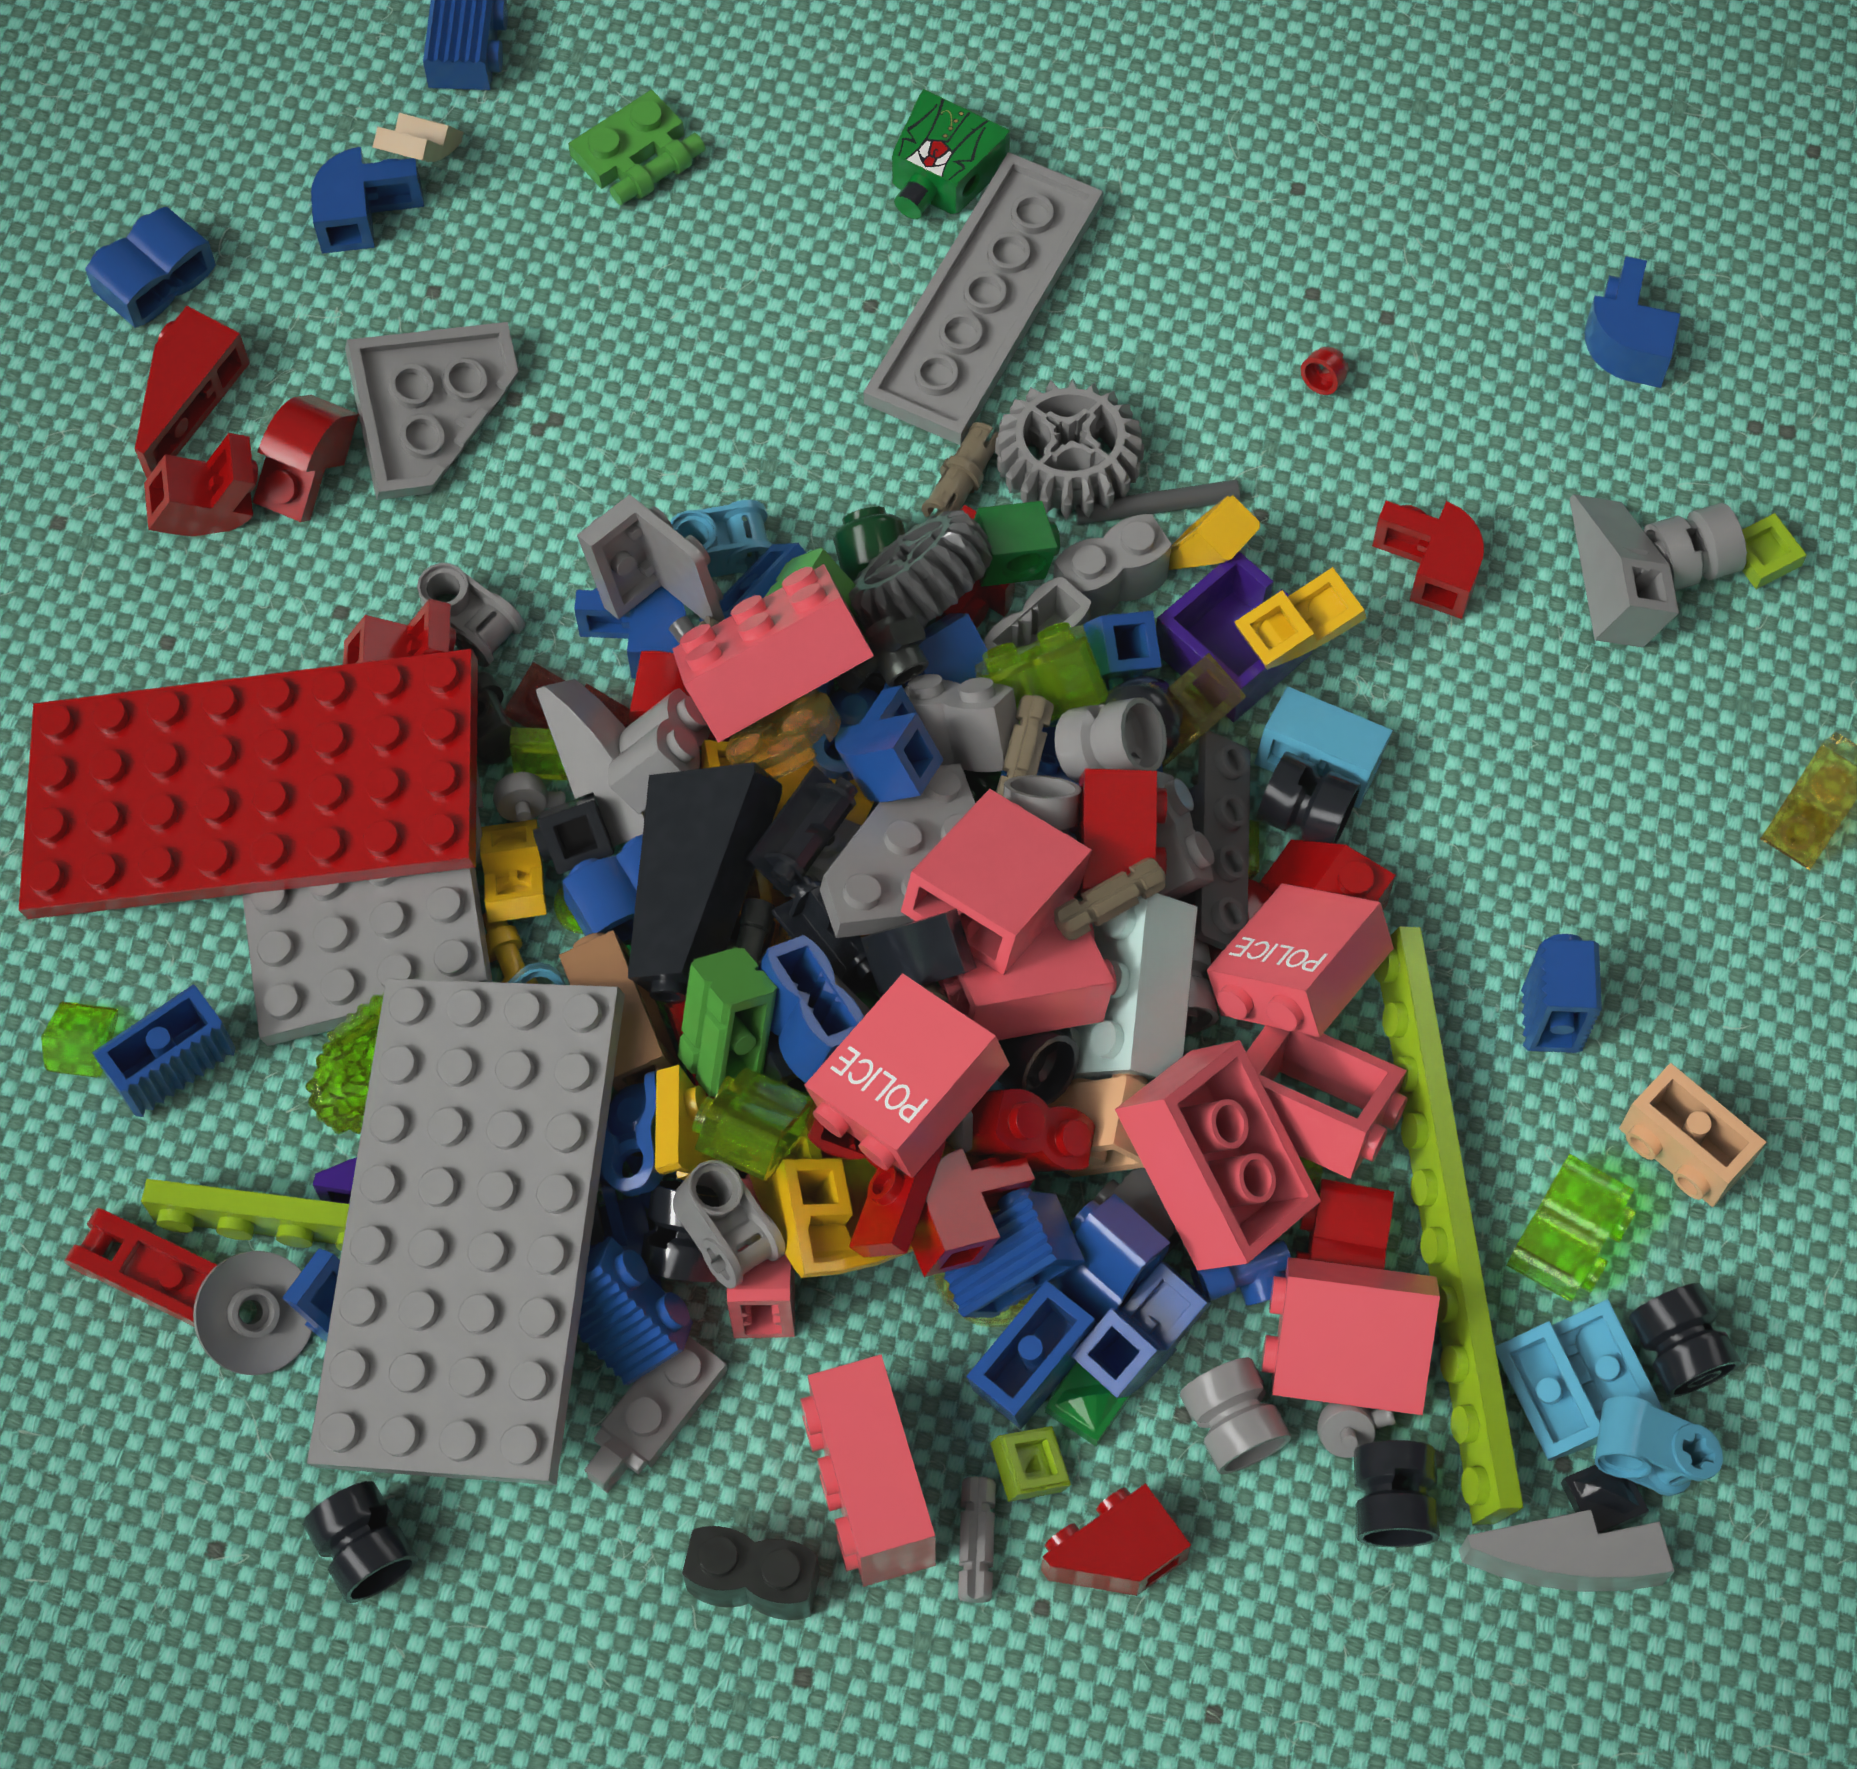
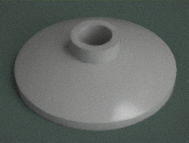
M265 1251L238 1253L223 1260L214 1267L198 1290L193 1313L196 1335L207 1355L221 1367L244 1375L271 1373L286 1366L296 1358L307 1344L312 1331L305 1326L307 1320L285 1302L282 1297L302 1271L288 1259ZM251 1300L256 1305L257 1313L251 1322L244 1323L239 1316V1310L245 1301Z

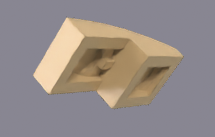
M399 113L395 131L377 126L373 148L426 162H435L445 158L459 146L464 132L449 125Z

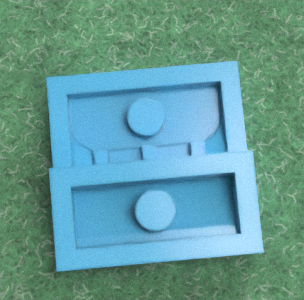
M1608 1299L1556 1324L1551 1325L1550 1321L1495 1346L1496 1354L1548 1461L1597 1444L1603 1402L1608 1398L1615 1396L1637 1397L1652 1403L1658 1409L1664 1411Z

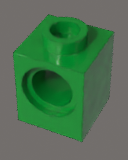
M1043 501L978 508L974 520L987 534V540L992 546L991 556L993 557L990 566L986 568L984 576L979 579L981 587L1045 579L1054 556L1059 554L1060 535L1057 525L1054 522H1049Z

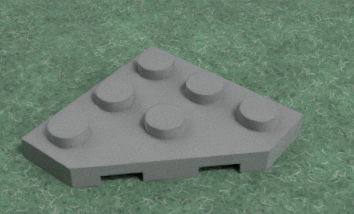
M508 322L347 340L345 351L376 500L431 493L515 382L519 371Z
M961 764L939 766L921 796L879 802L826 871L821 883L820 893L836 938L873 934L914 921L901 913L911 871L975 805Z

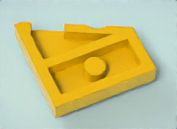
M680 1065L657 1070L655 1169L657 1172L663 1175L676 1172L678 1179L685 1180L700 1163L705 1161L720 1160L728 1164L727 1155L732 1154L734 1151L733 1135L725 1119H718L710 1108L703 1088L701 1086H694Z

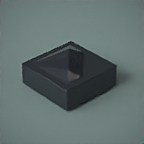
M1596 1465L1564 1477L1561 1482L1575 1513L1591 1510L1598 1534L1610 1532L1645 1517L1649 1512L1635 1482L1606 1474L1599 1470Z

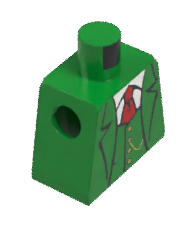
M923 89L892 155V183L901 190L894 200L897 209L911 219L921 218L930 204L950 214L960 213L991 182L1007 153L1010 151V130Z

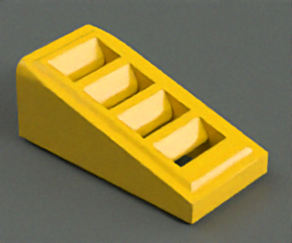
M1234 495L1226 496L1192 523L1172 544L1169 570L1214 565L1231 560L1260 529L1259 520Z

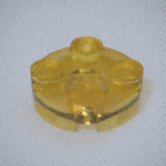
M816 688L735 733L726 747V757L731 765L755 762L773 778H781L806 765L817 756L812 745L823 734L826 735L829 742L832 741L839 731L841 717L827 694L819 692Z

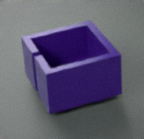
M1240 551L1231 560L1220 563L1158 616L1156 622L1160 657L1233 723L1313 652L1312 650L1284 664L1266 669L1242 636L1234 622L1271 598L1274 581Z

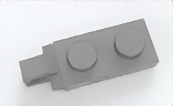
M688 1336L684 1351L636 1380L602 1422V1428L594 1437V1442L600 1445L601 1448L585 1468L587 1478L608 1493L628 1467L637 1474L647 1465L652 1467L728 1370L727 1364Z

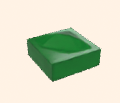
M1076 1362L1046 1405L1045 1413L1097 1447L1131 1398V1395L1116 1398Z

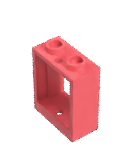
M1265 1026L1246 1052L1298 1156L1349 1179L1352 1178L1363 1159L1371 1162L1375 1160L1385 1140L1387 1128L1395 1129L1408 1100V1097L1399 1094L1407 1070L1324 1033L1321 1037H1315ZM1281 1072L1363 1109L1358 1118L1352 1117L1273 1080Z

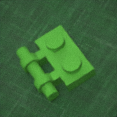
M652 89L568 143L570 156L601 189L616 179L620 180L609 188L613 199L620 206L635 196L638 199H642L654 191V184L672 172L678 175L691 167L692 159L706 150L704 142L696 133L691 134L681 142L677 140L685 135L683 121ZM654 154L658 156L644 166L640 165Z

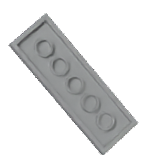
M1008 152L864 390V404L961 445L968 434V429L977 419L1103 202V191Z

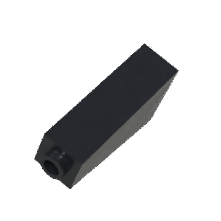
M755 762L649 775L628 978L650 992V997L654 1000L665 1003L685 1001L690 966L694 959L725 951L755 871V867L746 860V857L772 823L782 796V784Z

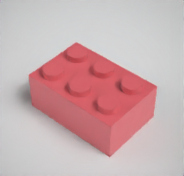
M825 564L814 570L812 567H804L793 572L783 580L782 588L764 598L760 595H755L741 601L731 610L732 616L712 627L710 624H702L691 629L681 637L680 645L672 649L683 684L718 743L874 656L856 619Z
M1240 1040L1189 1051L1115 1109L1197 1271L1248 1264L1321 1202Z
M882 1355L808 1375L810 1396L800 1399L804 1414L802 1417L812 1452L824 1449L825 1456L817 1458L821 1473L819 1477L828 1510L830 1512L841 1508L843 1517L834 1520L838 1533L836 1534L846 1572L858 1569L862 1585L865 1587L936 1566L934 1529Z

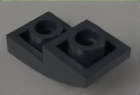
M957 909L861 937L880 996L885 994L902 973L922 986L964 974L976 968Z

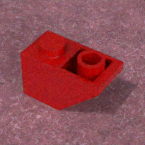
M1145 1483L1132 1493L1126 1487H1123L1111 1494L1096 1508L1100 1516L1083 1528L1079 1529L1075 1523H1072L1052 1536L1045 1544L1049 1552L1042 1556L1041 1571L1048 1581L1137 1596L1188 1559L1191 1544Z

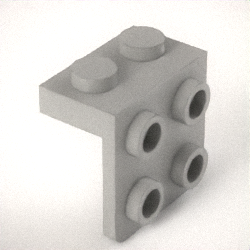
M629 494L605 514L596 518L577 535L604 608L617 619H620L662 586L703 620L706 616H711L720 622L725 620L719 603L723 599V595L711 578L707 567L711 562L708 552L692 535L684 538L675 531L668 518L657 507L652 506L648 509Z

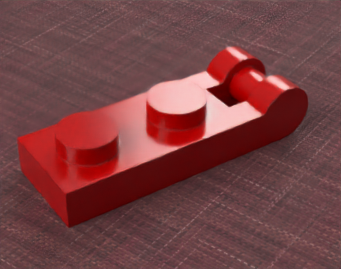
M96 1208L87 1222L90 1231L80 1246H72L64 1262L77 1272L89 1278L102 1281L194 1327L193 1313L198 1290L206 1276L217 1264L108 1211ZM112 1241L121 1243L122 1245L112 1261L102 1257Z

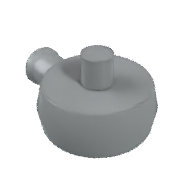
M516 772L503 777L495 785L493 802L499 815L507 820L516 822L533 819L540 815L545 808H553L564 804L566 800L564 792L547 791L542 779L529 772Z
M1329 1403L1320 1413L1317 1434L1323 1446L1331 1454L1338 1457L1351 1458L1354 1457L1356 1447L1374 1442L1376 1429L1395 1425L1396 1421L1393 1411L1379 1409L1370 1411L1364 1407Z

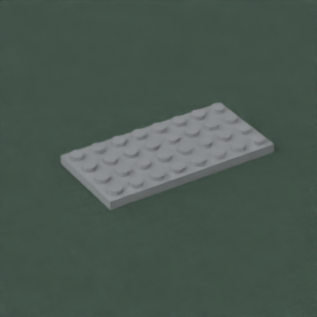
M386 978L307 1464L324 1469L557 1485L625 994L618 987Z

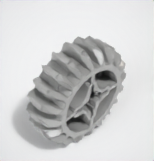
M1072 378L1067 388L1059 389L1050 380L1045 393L1030 387L1026 395V401L1014 399L1013 405L1010 407V414L1003 415L999 424L998 437L995 441V453L998 454L997 468L1000 472V477L1006 478V486L1009 489V493L1021 492L1023 503L1043 501L1046 513L1052 508L1061 509L1066 520L1072 513V510L1075 509V505L1080 504L1081 510L1089 518L1094 510V501L1097 500L1101 506L1109 510L1114 503V497H1126L1127 492L1130 490V483H1136V479L1140 474V461L1143 460L1144 444L1141 439L1142 429L1139 426V421L1132 419L1133 413L1130 409V404L1118 405L1115 391L1100 396L1095 382L1086 390L1078 389L1077 384ZM1099 437L1111 449L1112 452L1110 454L1101 450V443L1096 441ZM1030 443L1039 448V454L1043 456L1040 460H1037L1027 448Z

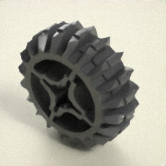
M963 510L944 511L939 516H930L920 525L915 524L910 531L904 535H899L897 540L889 546L883 547V551L877 557L869 560L868 566L858 573L854 581L856 586L849 592L851 606L857 614L856 618L865 630L879 620L889 616H895L898 621L913 617L919 621L922 627H925L930 620L937 616H942L946 609L951 605L957 604L958 599L971 591L974 583L984 576L986 568L990 566L993 559L991 556L992 546L987 540V534Z

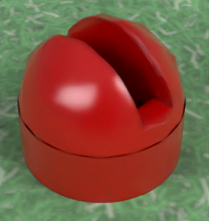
M1321 347L1312 352L1301 365V376L1305 384L1318 394H1333L1344 383L1349 371L1348 362L1343 359L1344 354L1339 349L1333 347Z

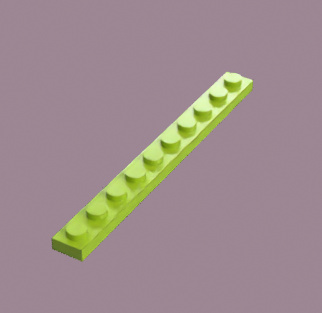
M1399 926L1390 935L1394 949L1374 972L1375 979L1380 982L1384 1003L1382 1026L1384 1033L1390 1039L1393 1064L1407 1070L1399 1094L1408 1097L1402 1113L1401 1138L1404 1146L1409 1150L1413 1174L1411 1179V1196L1413 1202L1418 1206L1423 1232L1420 1242L1421 1255L1428 1264L1430 1276L1437 1277L1440 1301L1436 1322L1439 1326L1443 1350L1440 1367L1442 1376L1449 1385L1453 1408L1451 1432L1453 1438L1459 1444L1463 1467L1461 1491L1465 1502L1469 1504L1472 1525L1496 1524L1524 1507L1421 927Z

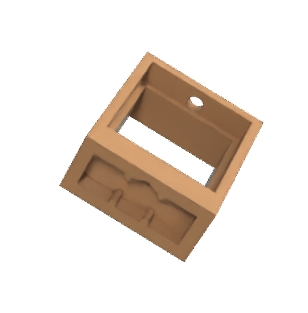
M614 930L606 934L593 933L584 936L575 942L572 949L559 954L570 985L618 987L625 994L612 1084L617 1092L624 1087L644 1083L645 1074L651 1071L680 1065L685 1072L657 1000L652 999L650 992L628 978L630 950Z

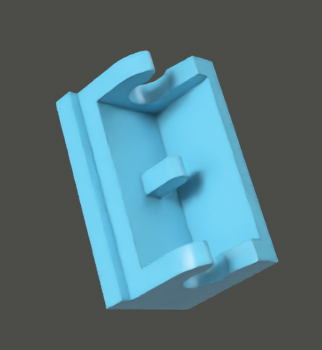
M1287 686L1264 728L1254 764L1274 772L1283 754L1286 751L1315 763L1317 772L1321 776L1332 770L1360 782V792L1354 807L1360 808L1382 762L1380 758L1386 749L1393 730Z

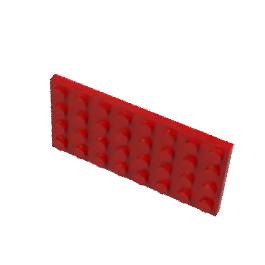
M472 649L33 703L19 911L27 919L476 868L478 659Z

